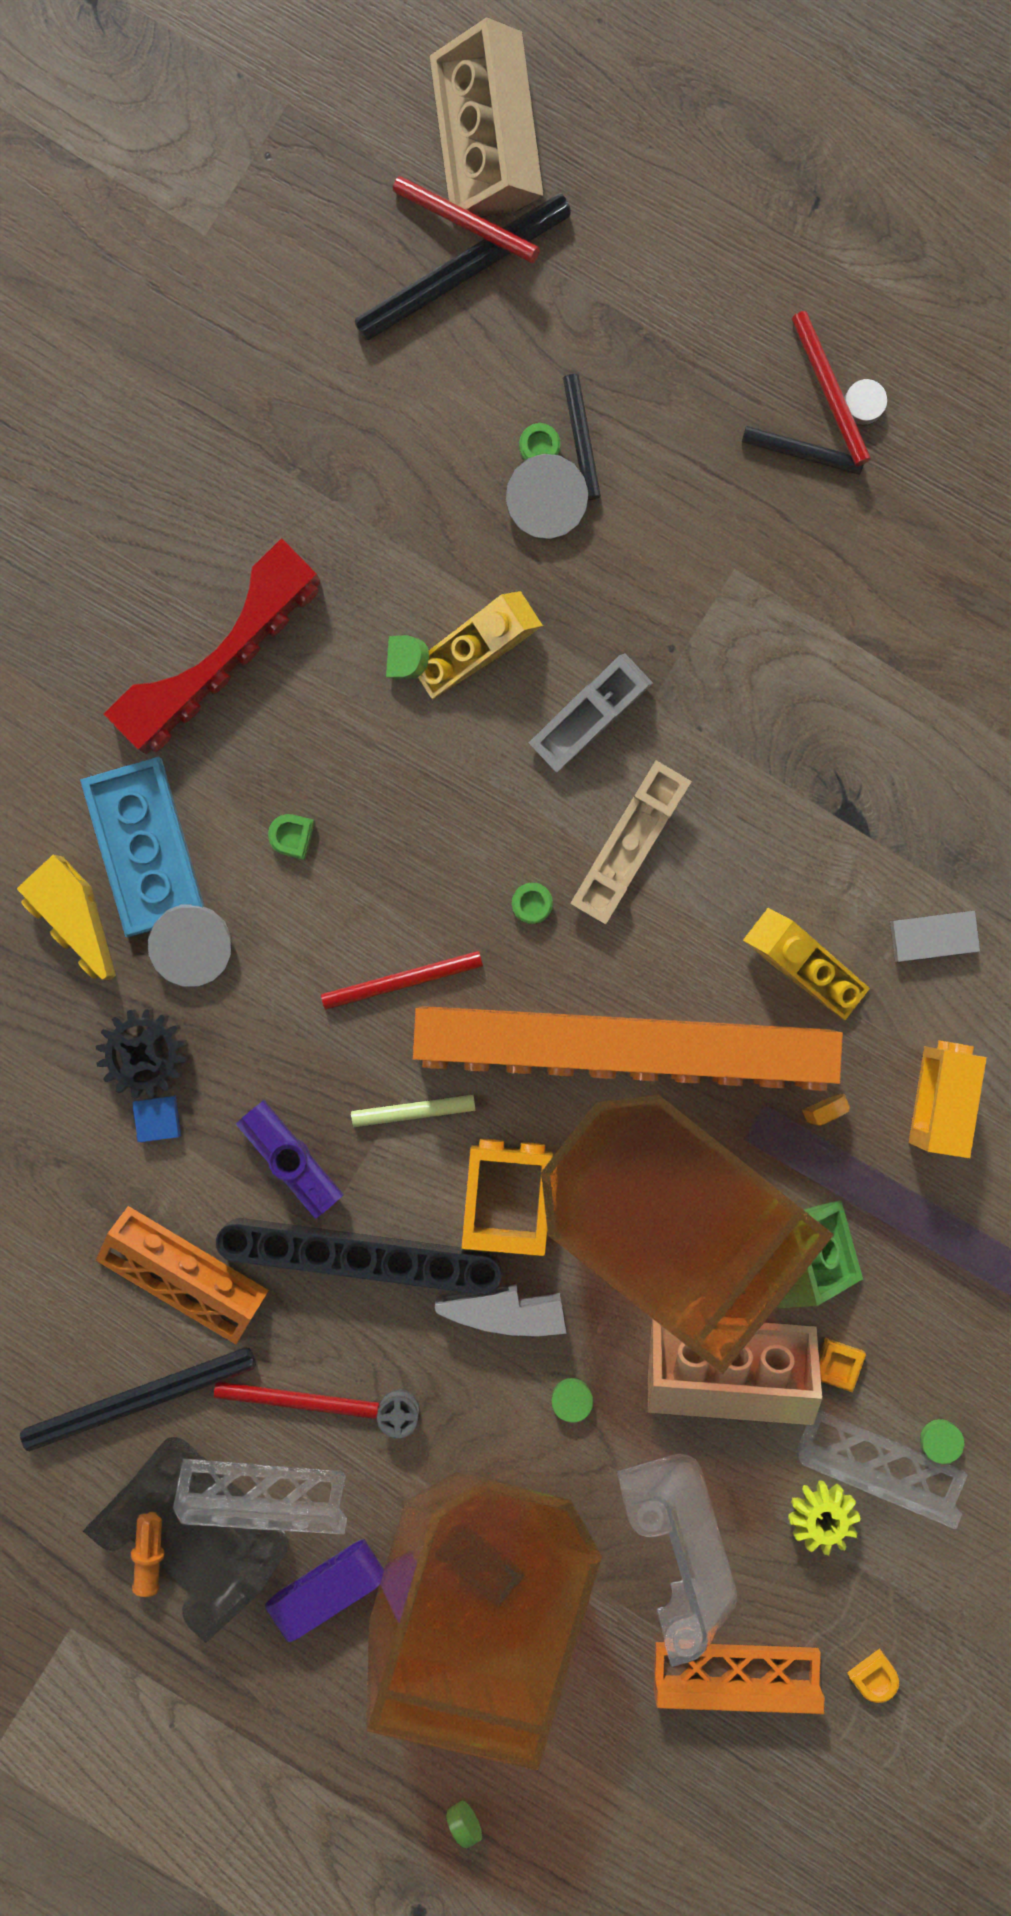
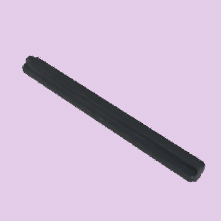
M557 194L506 225L503 229L529 242L567 219L571 215V208L564 195ZM484 239L355 319V326L364 340H370L511 252Z
M249 1347L239 1349L26 1427L20 1432V1440L26 1451H33L249 1372L256 1366L255 1357Z

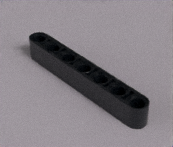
M235 1218L229 1221L216 1237L218 1253L224 1259L233 1262L479 1295L495 1291L501 1281V1263L498 1257L489 1251L462 1249V1247L247 1218ZM230 1230H239L245 1234L247 1238V1246L245 1248L237 1249L230 1245L228 1241V1232ZM279 1235L286 1239L288 1252L285 1254L274 1253L268 1245L269 1237ZM313 1241L324 1242L330 1250V1256L324 1260L315 1259L309 1252V1244ZM356 1246L366 1248L371 1255V1261L366 1265L355 1264L350 1258V1249ZM396 1252L407 1253L412 1260V1266L403 1271L395 1269L390 1262L391 1255ZM440 1257L447 1258L454 1266L453 1271L446 1276L436 1275L431 1269V1262L434 1259ZM479 1263H486L494 1269L495 1273L490 1280L481 1282L473 1277L471 1273L472 1268Z

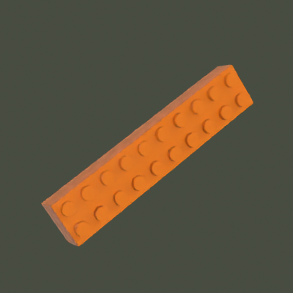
M419 1006L415 1009L413 1060H422V1068L447 1069L449 1062H464V1070L489 1071L490 1064L506 1065V1072L531 1074L532 1066L548 1067V1075L574 1076V1069H589V1074L594 1078L615 1079L616 1071L630 1072V1077H633L634 1080L658 1081V1074H671V1079H675V1082L700 1083L701 1076H712V1081L717 1082L719 1085L743 1086V1078L754 1079L753 1083L759 1084L760 1087L785 1088V1081H795V1086L802 1087L801 1089L827 1091L828 1083L840 1084L843 1032L817 1028Z

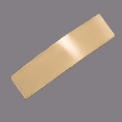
M655 760L570 904L604 924L608 922L626 892L627 887L692 781Z

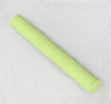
M474 1095L356 1110L351 1111L353 1127L476 1110Z

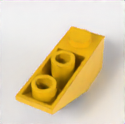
M521 591L501 594L429 650L428 666L418 678L431 699H435L513 649L543 625Z
M53 854L17 888L25 897L21 903L35 918L40 919L42 916L53 927L50 931L51 936L63 948L68 949L71 946L81 957L78 964L91 978L97 979L100 977L102 980H112L116 974L92 887L64 857Z
M767 908L743 939L746 944L843 1020L848 1018L870 989L798 924L770 908Z

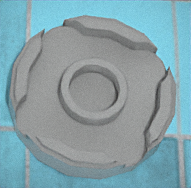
M541 454L528 458L514 470L507 483L506 503L509 515L519 529L533 537L552 539L565 535L579 524L586 511L588 490L585 478L574 463L562 456Z
M181 904L167 910L154 923L148 938L149 957L155 970L167 981L180 986H201L213 981L225 970L231 955V934L225 921L213 910L206 907L192 906V904Z

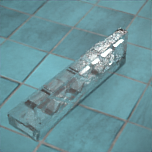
M818 1410L814 1425H807L796 1450V1455L802 1465L948 1527L957 1529L963 1514L955 1505L968 1476L965 1471L948 1464L936 1463L925 1454ZM821 1422L836 1428L841 1442L826 1448L812 1443ZM843 1431L853 1435V1437L846 1439ZM867 1441L874 1444L878 1458L862 1464L854 1460L849 1447ZM881 1447L891 1451V1453L884 1455ZM845 1449V1452H846V1454H847V1457H845V1456H843V1455H841V1454H838V1453H836V1452H839V1451ZM905 1457L912 1461L916 1474L900 1480L892 1476L887 1463ZM919 1463L929 1468L921 1471ZM883 1466L885 1473L874 1468ZM939 1473L953 1477L945 1498L931 1493L925 1479ZM920 1481L923 1489L916 1487L912 1484Z
M183 1459L173 1509L181 1524L344 1535L348 1518L339 1507L346 1475L343 1471ZM192 1472L210 1473L216 1481L214 1485L202 1494L188 1493ZM217 1474H226V1475H225L223 1478L220 1479ZM239 1476H250L257 1486L243 1497L232 1496L226 1486ZM257 1477H265L266 1479L260 1482ZM279 1479H290L295 1485L296 1489L283 1499H272L267 1492V1489ZM297 1480H304L305 1482L300 1485ZM319 1482L332 1483L328 1503L312 1502L306 1492ZM221 1490H222V1491L224 1492V1494H225V1495H216V1494L219 1493ZM262 1493H263L264 1496L266 1497V1498H257V1497H258L260 1494H262ZM301 1496H303V1498L305 1499V1501H297V1500H298Z

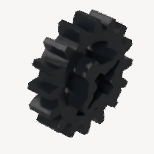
M136 1009L127 1011L128 1021H125L120 1016L114 1017L112 1021L116 1029H103L101 1034L108 1041L105 1044L96 1045V1050L105 1053V1059L96 1063L97 1067H108L110 1071L103 1080L108 1082L116 1079L118 1081L117 1093L124 1092L128 1087L131 1088V1097L134 1099L141 1096L143 1089H145L149 1098L157 1096V1085L164 1091L170 1090L172 1084L168 1078H181L183 1073L177 1068V1064L188 1062L189 1058L179 1054V1048L188 1044L187 1040H177L175 1037L181 1027L175 1025L168 1028L166 1026L169 1018L167 1014H161L156 1020L153 1019V1009H145L142 1018L139 1017ZM135 1026L148 1027L137 1038L125 1033ZM163 1038L168 1046V1057L163 1053L161 1045ZM146 1045L148 1047L145 1053L150 1056V1060L139 1062L137 1060L139 1053L135 1051L134 1047ZM116 1050L121 1053L122 1068L118 1064ZM147 1069L160 1074L149 1081L137 1080L143 1071Z

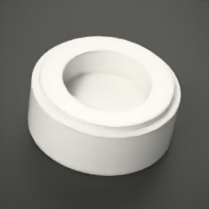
M870 379L855 382L844 397L855 423L861 425L875 422L887 405V395L884 388L878 382Z

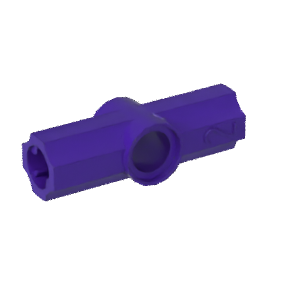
M265 1100L236 1123L238 1128L269 1163L272 1173L286 1183L315 1219L344 1195L310 1155L307 1145L293 1135ZM283 1149H292L298 1153L300 1165L297 1169L290 1170L281 1164L280 1153Z

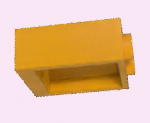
M938 1040L937 1048L924 1046L909 1136L910 1144L928 1152L964 1158L971 1157L987 1058L973 1055L974 1046Z
M480 1139L479 1145L471 1144L462 1249L545 1256L554 1157L553 1152L545 1151V1144L521 1142L520 1149L505 1148L504 1141L497 1139ZM480 1160L541 1166L536 1232L474 1227Z

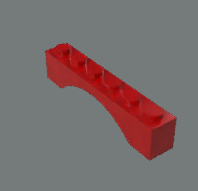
M281 538L252 566L250 586L243 610L231 632L214 652L196 666L177 676L153 683L132 685L103 714L141 752L148 754L151 750L154 752L159 751L169 742L172 737L170 731L180 721L186 723L201 709L199 702L209 692L216 694L223 689L231 679L228 674L239 663L245 665L250 662L260 650L258 644L268 634L275 636L289 622L287 615L298 605L304 607L314 599L319 592L317 586L321 583L317 573Z

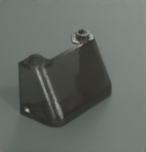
M170 1437L163 1441L83 1530L88 1537L103 1549L116 1551L121 1549L130 1539L136 1544L137 1519L140 1514L156 1512L158 1517L162 1519L161 1547L165 1552L160 1566L190 1593L182 1607V1615L188 1627L205 1643L262 1591L288 1549V1538L284 1530L196 1449L178 1437Z

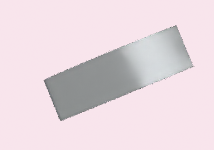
M626 653L621 654L591 684L587 685L529 744L557 773L640 697L653 682Z
M516 1283L499 1286L489 1294L479 1295L463 1292L436 1297L435 1310L437 1314L457 1323L483 1331L512 1336L567 1334L560 1293L519 1300Z

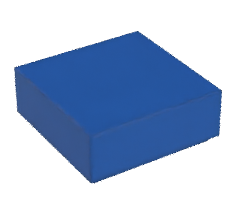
M176 1095L132 1102L138 1143L181 1136Z

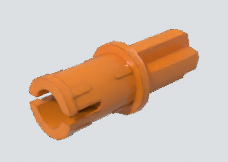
M156 1512L140 1514L137 1519L136 1547L131 1551V1559L135 1562L132 1591L140 1597L156 1595L160 1587L159 1569L165 1552L161 1547L162 1519L158 1517Z

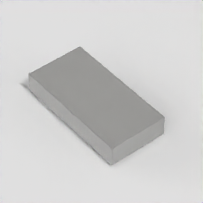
M975 911L890 921L895 962L980 951Z

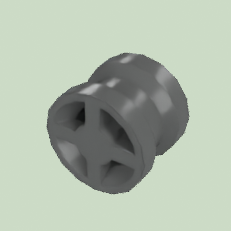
M397 1389L387 1393L380 1402L377 1414V1422L381 1431L385 1435L396 1439L404 1438L411 1434L418 1422L420 1411L418 1400L407 1390Z

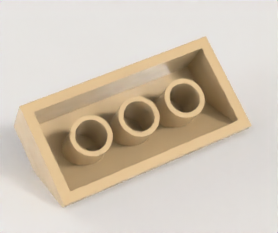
M486 17L430 55L448 198L450 202L479 217L515 212L543 196L522 31Z
M653 1314L648 1366V1413L814 1425L822 1401L816 1327Z

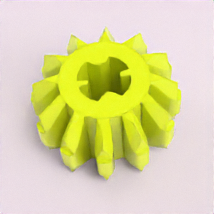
M819 1480L817 1491L812 1492L809 1486L803 1485L802 1491L805 1499L792 1498L791 1503L797 1511L788 1515L790 1524L796 1526L793 1531L794 1537L797 1541L805 1540V1546L810 1552L816 1550L820 1545L824 1555L829 1556L833 1544H837L840 1550L845 1551L847 1546L843 1538L845 1536L857 1538L858 1534L852 1526L861 1520L858 1511L853 1510L856 1501L852 1495L843 1496L844 1490L839 1484L833 1485L828 1490L826 1483ZM829 1512L831 1518L826 1516L827 1522L819 1523L817 1518L822 1520L821 1514Z

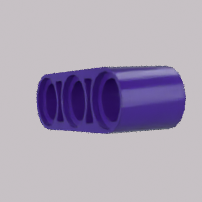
M361 1539L281 1589L264 1606L285 1640L292 1642L376 1589L388 1575L366 1540Z

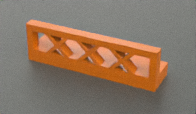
M129 1206L107 1233L95 1260L237 1345L269 1291ZM112 1248L125 1255L128 1261L112 1253ZM150 1272H153L156 1275L160 1276L163 1282H160L157 1279L153 1278ZM185 1294L193 1296L198 1300L199 1303H195L192 1300L188 1299ZM220 1315H224L238 1323V1326L235 1327L223 1320Z
M655 1642L654 1696L657 1708L824 1714L825 1697L819 1686L821 1652L819 1648ZM664 1655L682 1656L690 1666L680 1676L664 1675ZM691 1656L700 1657L695 1661ZM712 1657H723L731 1668L721 1677H710L702 1666ZM754 1658L764 1659L772 1667L762 1678H750L743 1670ZM773 1659L781 1660L778 1663H776ZM794 1660H810L809 1680H792L783 1670ZM738 1673L742 1678H735L734 1676Z

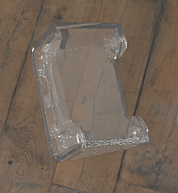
M675 1454L617 1471L623 1501L633 1530L645 1537H657L669 1533L682 1580L670 1583L672 1595L669 1603L665 1607L657 1608L671 1667L698 1659L735 1609L738 1600L737 1590L702 1469L698 1461L692 1456Z

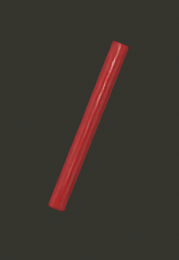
M401 176L395 180L393 185L394 193L530 263H534L540 253L538 246Z
M801 311L795 314L791 320L856 467L862 466L869 462L871 457L807 311Z
M476 951L321 994L324 1009L327 1010L483 967L480 952Z
M218 1382L214 1388V1398L370 1419H377L379 1402Z

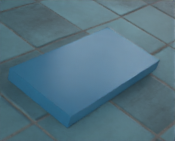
M152 758L80 779L125 937L130 938L152 931L154 923L167 910L181 904L205 907L162 758Z

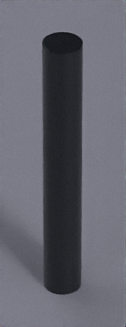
M569 374L563 377L579 470L585 478L588 500L600 498L601 493L578 374Z
M750 426L745 427L741 441L858 475L861 474L864 466L856 467L850 454Z

